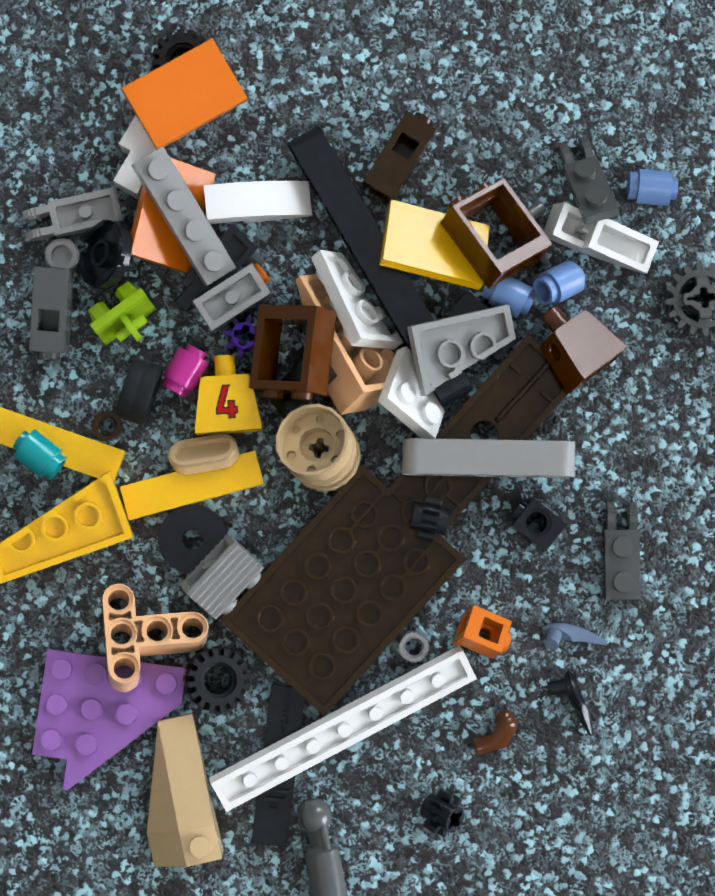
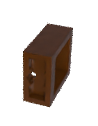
M504 178L494 184H491L489 181L483 183L468 198L461 195L454 199L447 206L449 211L440 222L488 289L540 261L553 245ZM490 205L521 246L498 260L467 219L469 216Z
M259 305L249 388L263 391V398L283 400L284 394H291V399L299 401H312L313 395L327 396L336 312L319 306ZM282 325H307L300 382L276 381Z

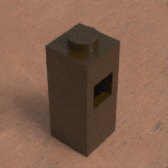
M406 111L365 178L363 188L387 203H390L391 199L397 200L435 137L437 128L432 126L433 121L422 113L416 112L413 115Z

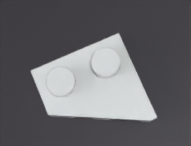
M405 346L396 350L378 402L420 438L436 439L445 411L434 392L421 396L413 355L410 349Z

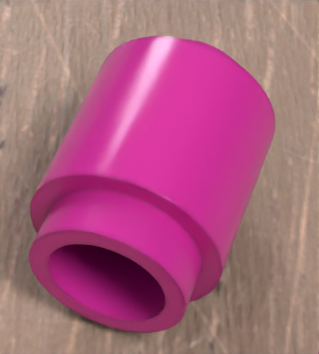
M188 344L186 349L178 347L163 374L165 379L161 385L186 398L190 391L194 392L200 377L203 376L209 365L204 360L207 354Z

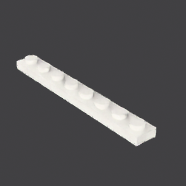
M459 645L209 777L210 783L227 812L469 684L477 678L464 651Z

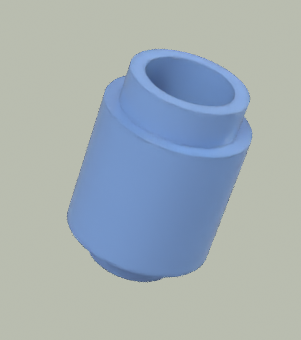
M638 169L637 172H629L626 199L634 200L637 204L669 206L670 200H676L678 179H673L671 171Z
M565 261L539 274L533 283L534 294L542 304L556 305L584 290L585 273L575 262Z
M512 276L490 289L486 286L482 297L489 300L488 304L493 307L509 304L511 315L515 318L520 313L527 315L536 298L530 294L533 287Z

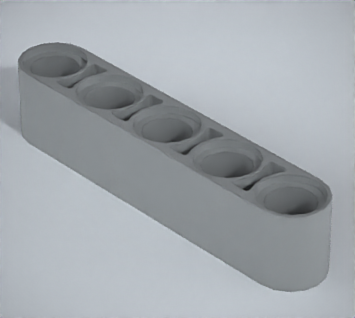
M407 438L402 441V475L574 478L575 442Z

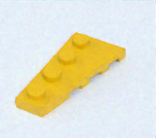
M108 471L0 542V584L134 537L111 471Z

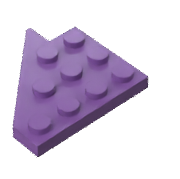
M47 649L32 755L66 759L62 790H69L156 724L158 720L164 718L183 703L184 687L186 684L183 681V675H186L187 669L185 667L140 661V679L137 686L131 691L119 692L109 684L106 657ZM120 666L114 673L119 678L126 679L131 677L134 671L128 666Z

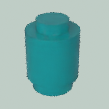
M36 429L30 434L24 431L13 445V448L16 450L14 458L40 478L45 476L49 480L53 479L67 460V457L61 454L62 449Z

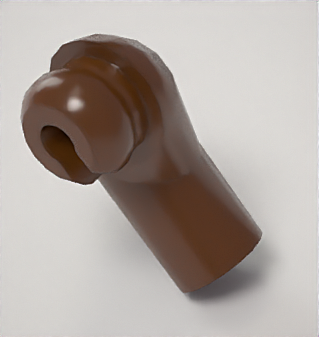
M508 710L498 712L495 716L496 725L493 732L473 739L477 755L503 749L509 745L517 730V720L514 719L512 712Z

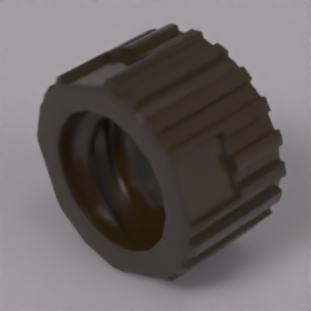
M106 410L94 416L91 427L98 439L109 442L121 437L123 421L116 416L115 412ZM106 418L113 419L116 424L115 429L110 434H104L100 429L102 421Z

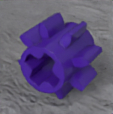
M250 315L246 318V322L242 323L233 318L235 326L233 330L223 331L225 336L232 339V342L226 345L227 351L236 347L239 350L238 358L241 360L244 357V352L251 351L253 355L256 327L252 325ZM245 329H248L254 340H249L245 346H242L236 335H241Z

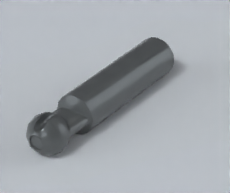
M318 798L306 800L298 810V822L300 827L308 832L311 848L304 854L312 896H348L339 847L331 845L328 827L332 821V811L326 802Z

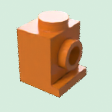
M473 605L463 612L452 644L463 646L493 659L507 651L512 639V634L508 633L512 621ZM480 631L486 635V639L478 636Z

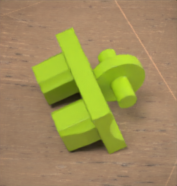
M126 282L117 288L115 292L121 301L118 305L109 310L104 302H98L88 310L93 322L90 326L105 345H108L116 338L122 342L131 334L137 342L142 340L143 337L138 332V329L148 323L145 317L156 310L142 288L137 289L130 282Z

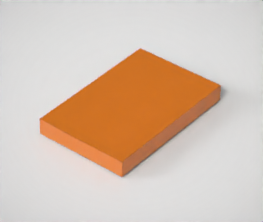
M213 38L121 89L156 150L162 146L166 147L248 100Z
M171 158L198 205L206 215L203 185L213 184L216 174ZM142 185L130 233L132 240L131 256L186 274L192 265Z

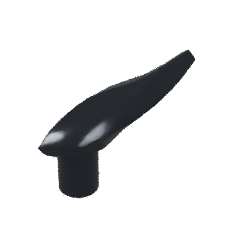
M567 671L565 679L549 681L550 695L568 693L570 704L576 710L580 722L587 733L592 735L593 727L590 713L576 676Z

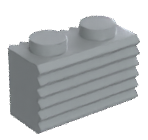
M226 534L219 544L215 545L214 549L205 556V559L195 567V570L186 576V579L181 582L180 586L190 598L214 619H217L221 614L226 615L233 610L237 604L236 598L245 588L251 589L258 583L261 578L260 572L264 567L232 536Z

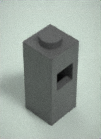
M34 266L29 351L39 352V358L60 359V353H67L70 350L73 268Z

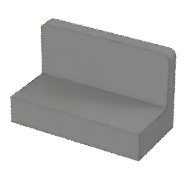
M251 263L193 300V303L211 332L215 333L232 322L233 318L240 317L271 297V292Z

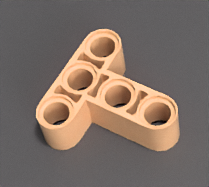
M124 584L111 585L103 594V623L109 684L119 692L133 690L140 679L141 656L188 653L200 650L207 641L209 628L207 619L198 612L136 616L133 591ZM120 598L125 600L128 605L124 609L115 610L109 603L113 599ZM188 626H195L199 628L201 635L196 638H189L183 633V629ZM153 629H160L164 631L166 637L163 640L154 641L147 634ZM118 632H125L131 639L125 644H118L113 641L112 636ZM120 666H128L134 671L133 675L126 679L119 678L114 672Z

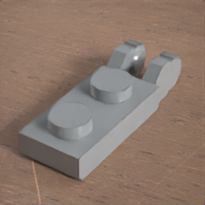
M116 187L49 201L47 205L22 211L25 221H34L49 215L52 221V226L36 228L27 232L28 241L49 239L54 236L58 238L90 231L102 220L124 223Z

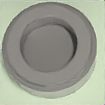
M65 238L56 239L47 246L45 261L49 267L73 268L75 271L80 264V251L71 240Z

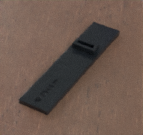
M271 684L263 749L293 734L302 727L305 698L293 687ZM295 776L257 796L251 843L287 846Z

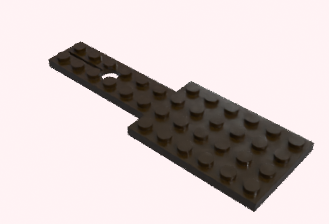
M528 334L437 434L436 439H471L470 432L472 427L478 422L486 421L495 426L498 436L497 440H527L569 394L542 353L541 344ZM496 417L500 420L499 423L494 420ZM362 465L347 484L342 486L262 574L258 583L249 589L237 602L233 610L222 618L221 622L325 716L466 560L441 534H435L434 541L417 538L418 530L410 528L415 502L424 504L426 496L442 499L441 507L450 509L448 527L493 477L412 476L401 474L388 488Z

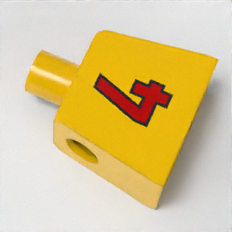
M235 355L214 356L215 376L200 377L195 434L197 436H206L220 433L262 432L263 424L254 389L249 388L250 374H236Z

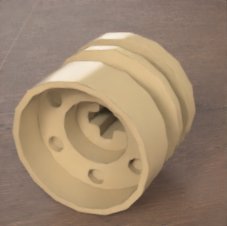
M321 404L303 405L286 416L276 434V450L282 463L305 487L319 492L332 491L347 484L356 474L361 461L360 445L355 434L348 427L342 416L331 407Z

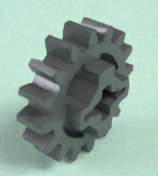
M701 261L697 262L694 265V271L685 265L681 268L683 277L674 274L670 279L675 286H666L664 292L671 295V298L662 302L663 306L671 307L672 309L666 318L667 320L673 318L678 320L675 326L677 331L684 326L687 327L688 337L693 336L696 330H699L701 338H706L709 334V329L715 334V319L711 321L712 310L715 307V288L709 284V280L715 283V263H711L705 270ZM692 279L689 293L679 295L682 286ZM700 293L702 298H708V300H711L707 304H705L703 308L701 302H695V300H691L694 299ZM682 310H687L694 316V320L687 317Z

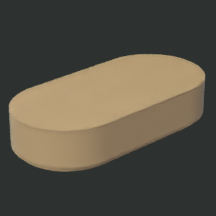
M220 433L180 440L170 448L168 458L175 472L189 475L225 469L232 466L239 457V448L236 440L231 435Z

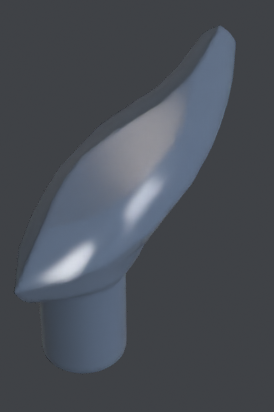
M553 623L542 627L543 631L547 634L545 647L549 650H556L560 640L586 642L604 646L608 643V641L597 634L573 624Z

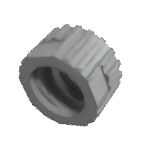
M418 631L406 633L398 644L399 654L411 663L424 660L425 656L428 655L430 646L428 639H426L423 633H418ZM411 639H417L422 644V650L417 655H412L406 650V643Z

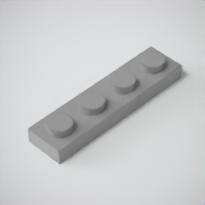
M164 146L131 165L204 287L236 268L235 264Z

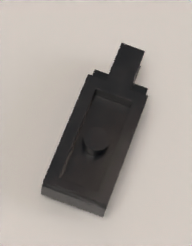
M234 224L219 239L236 268L204 287L197 273L191 267L180 282L185 289L174 300L183 311L190 307L193 300L233 276L258 249Z

